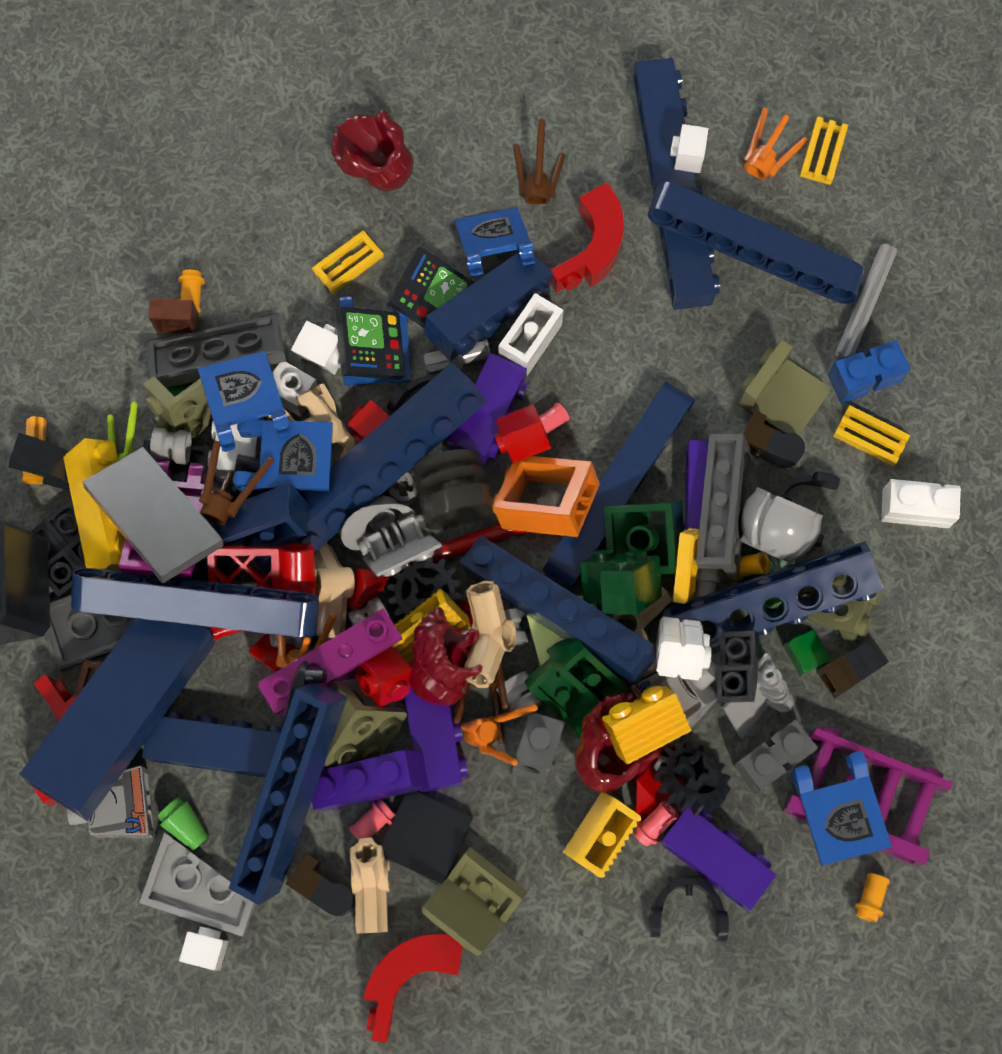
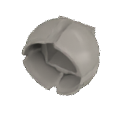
M756 487L755 492L746 500L742 509L741 527L743 536L741 542L794 564L796 558L808 552L817 542L821 533L823 515Z

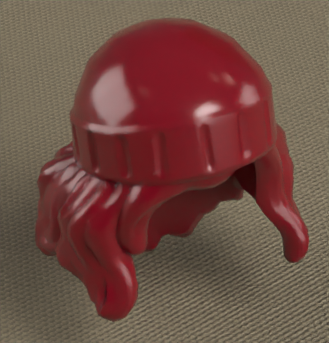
M381 110L374 117L369 115L349 116L344 124L337 125L338 132L333 133L331 149L333 150L334 161L342 172L356 178L363 177L370 186L384 192L394 191L405 185L413 172V156L404 144L403 129L393 121L386 110Z
M436 607L433 611H429L427 616L423 617L414 629L415 637L412 645L414 658L411 664L409 682L413 692L423 701L432 705L449 706L454 705L466 694L468 686L466 679L477 676L482 672L483 666L481 664L473 668L464 667L466 656L469 653L467 648L477 642L479 631L477 629L461 630L452 627L447 621L443 609Z
M610 693L583 718L581 742L575 753V771L581 781L596 792L611 793L616 791L625 782L645 772L651 761L660 757V753L654 750L626 764L618 757L611 742L610 734L607 732L602 721V717L609 715L610 709L615 705L623 702H634L636 697L633 693H629L627 696L623 693Z

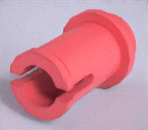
M555 403L553 407L539 416L547 435L564 422L570 420L567 411L559 403Z
M382 799L377 803L373 801L371 803L373 807L355 824L349 827V830L358 840L361 838H371L386 823L392 824L391 819L395 816V813Z
M662 801L644 821L637 822V827L633 833L638 841L645 846L657 844L659 836L679 818V814L671 804L667 805L666 801Z

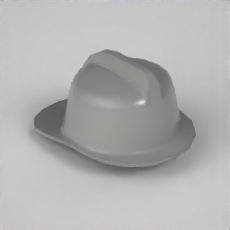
M379 496L369 506L354 512L345 521L341 529V540L347 548L359 550L357 543L363 541L362 537L378 530L387 547L381 528H386L392 542L395 543L397 540L390 526L391 523H395L402 539H404L397 521L411 514L416 516L415 511L408 505L399 504L392 497Z

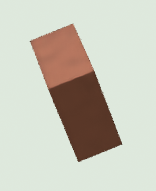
M151 298L148 318L156 333L187 334L198 331L200 315L193 300Z

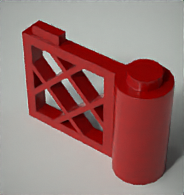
M311 544L223 546L207 556L208 579L210 582H218L219 578L223 583L235 584L232 580L244 569L258 582L255 587L262 586L263 588L305 592L316 595L314 546ZM217 556H230L240 566L227 577L217 567ZM241 556L249 557L246 560H244ZM255 556H271L272 570L264 578L248 564ZM271 576L272 585L267 581Z

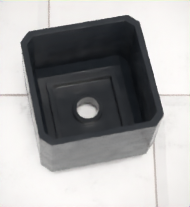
M0 520V645L43 637L51 627L48 543L39 534Z

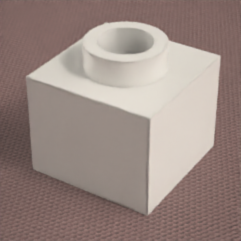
M682 124L680 137L673 136L670 156L676 157L675 170L700 173L709 128Z
M200 926L198 933L187 932L179 961L211 970H221L228 941L219 939L221 931Z

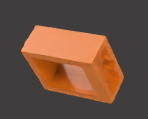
M531 456L514 464L512 462L511 467L506 470L503 485L493 499V512L496 514L502 529L578 537L600 483L591 461ZM528 481L568 485L559 507L519 503V500Z

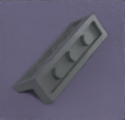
M709 434L696 565L698 568L723 569L728 578L739 579L742 551L741 539L743 536L741 515L747 499L751 449L744 434Z

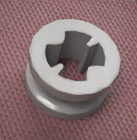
M405 473L388 488L390 497L399 504L409 505L419 495L418 481L410 473ZM401 481H407L408 486L413 488L412 492L407 491V496H400L399 490L395 489L396 485L401 486Z

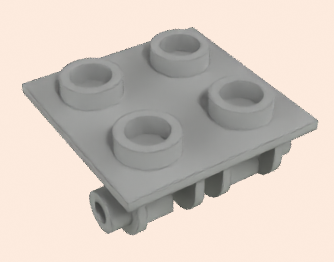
M411 514L397 521L404 539H402L395 523L390 524L397 540L395 543L392 542L386 528H381L387 547L378 530L362 537L363 541L357 543L363 556L369 554L362 559L377 577L381 575L384 577L394 575L402 570V565L413 560L418 562L428 559L434 554V550L442 547L441 543L425 529L421 530L426 527L421 514L417 516Z
M767 652L758 664L755 702L725 703L722 707L737 734L742 739L768 706L781 713L789 712L794 706V698L790 694L781 672L776 669Z

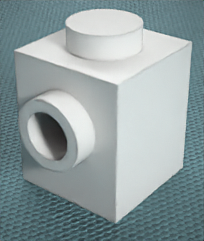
M306 320L291 351L335 375L338 368H341L337 329L328 324L321 328Z
M281 362L272 374L283 407L301 417L307 407L300 406L296 397L318 386L317 381L291 364Z

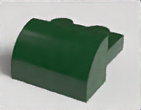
M574 638L561 640L548 648L546 651L550 658L524 681L527 688L572 728L584 716L589 714L595 705L603 701L605 696L610 695V693H624L629 688L618 675L581 641Z

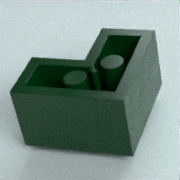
M606 549L594 551L591 557L581 562L583 600L589 604H602L603 614L637 615L662 597L659 556H647V551L633 550L626 552L625 555H614L613 550Z

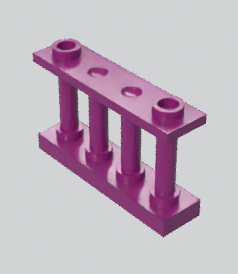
M382 608L257 684L275 715H279L282 720L292 678L303 661L306 660L310 668L326 669L327 681L325 684H320L331 688L335 681L342 682L355 679L356 669L359 665L401 641L402 637L385 609Z
M822 726L821 729L816 728L810 732L809 737L811 740L820 743L810 770L814 790L820 788L833 749L847 755L862 751L867 763L887 770L877 799L884 823L900 777L902 776L921 784L905 833L900 834L899 838L888 834L892 847L880 851L915 866L926 865L930 850L920 847L921 841L918 839L934 791H948L951 789L953 782L943 779L944 774L933 768L923 767L920 770L841 738L842 733L833 728ZM849 771L845 782L853 780ZM799 794L797 796H789L785 801L782 812L807 821Z

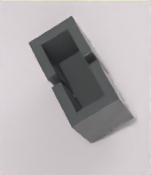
M795 719L733 766L753 793L757 794L816 751L818 747Z

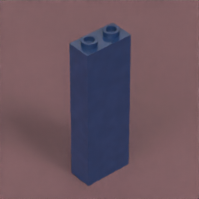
M136 618L19 775L30 786L88 821L215 645L210 633L211 628L208 626Z

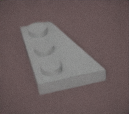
M164 832L142 893L140 904L245 937L256 903L228 889L230 880L168 833Z

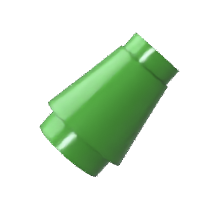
M179 796L157 815L158 819L162 822L160 826L183 844L189 846L192 851L209 837L188 801L184 803Z

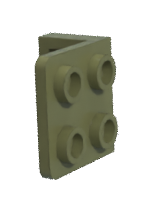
M781 340L775 349L769 347L759 361L762 368L757 375L751 372L742 384L740 390L744 391L739 406L751 414L756 410L766 415L767 417L764 422L782 433H795L800 436L828 396L830 389L828 385L789 361L788 357L793 346Z
M154 376L143 383L148 396L145 399V403L155 414L152 420L157 428H166L172 433H176L178 430L191 431L192 439H194L213 422L201 378L176 397Z
M813 551L808 555L806 561L825 554ZM846 574L838 575L834 578L832 584L836 586L845 585L849 581L850 576ZM805 586L800 589L798 595L809 597L815 593L816 588ZM883 591L877 592L874 598L867 601L859 602L853 600L844 603L840 609L834 612L823 613L820 611L808 615L806 620L839 630L843 641L857 646L860 637H866L872 622V617H869L873 605L877 606L880 603Z
M335 681L331 689L348 698L324 765L342 766L382 756L394 735L400 730L401 724L407 716L406 712L401 707L379 708V706H363L346 682Z
M470 847L461 857L448 878L424 904L422 913L433 924L439 926L458 941L463 948L479 956L484 952L528 892Z

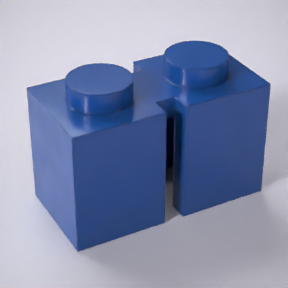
M894 340L869 349L866 355L860 352L835 361L828 373V377L840 404L868 395L872 388L876 392L901 383L911 369L898 341Z

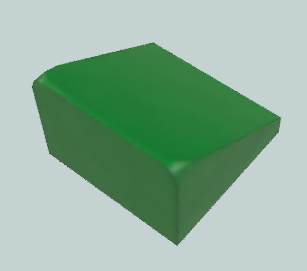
M814 630L791 639L783 645L799 676L831 661Z

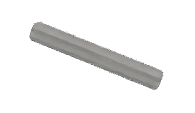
M885 243L880 246L836 349V357L844 359L855 354L897 254V249L894 246Z

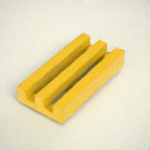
M817 116L800 177L831 185L848 124L842 123L841 126L835 125L836 121L824 122V118ZM820 129H824L826 134L815 172H811L809 167ZM835 132L838 133V138L827 176H825L821 172L832 134Z
M363 230L313 266L312 271L333 295L382 259L384 254ZM362 242L366 244L365 247L356 252L354 255H351L347 259L342 261V263L335 269H333L331 272H329L328 274L324 273L325 269L330 267L332 264H334L340 258L345 256L347 253H349L355 247L360 245ZM369 252H373L333 282L331 281Z
M849 405L833 437L894 467L910 435ZM850 417L853 418V419H855V420H857V421H859V422H861V423H863V424H865V425H867V426H869V427H871V428H874V429H876V430H878V431H880V432H882V433H884V434H886V435H888V436H890V437H892V438H894V439H896V440H898L899 442L897 443V442H895V441H893V440H891V439H889V438H887V437H885V436H883V435H881V434H879V433H877V432H875V431H873V430H871V429H869V428H867V427H865V426H863V425H861V424H859V423H857V422L851 420ZM845 427L893 450V454L844 431Z
M688 528L680 533L673 602L685 604L695 597L698 572L696 557L699 529Z

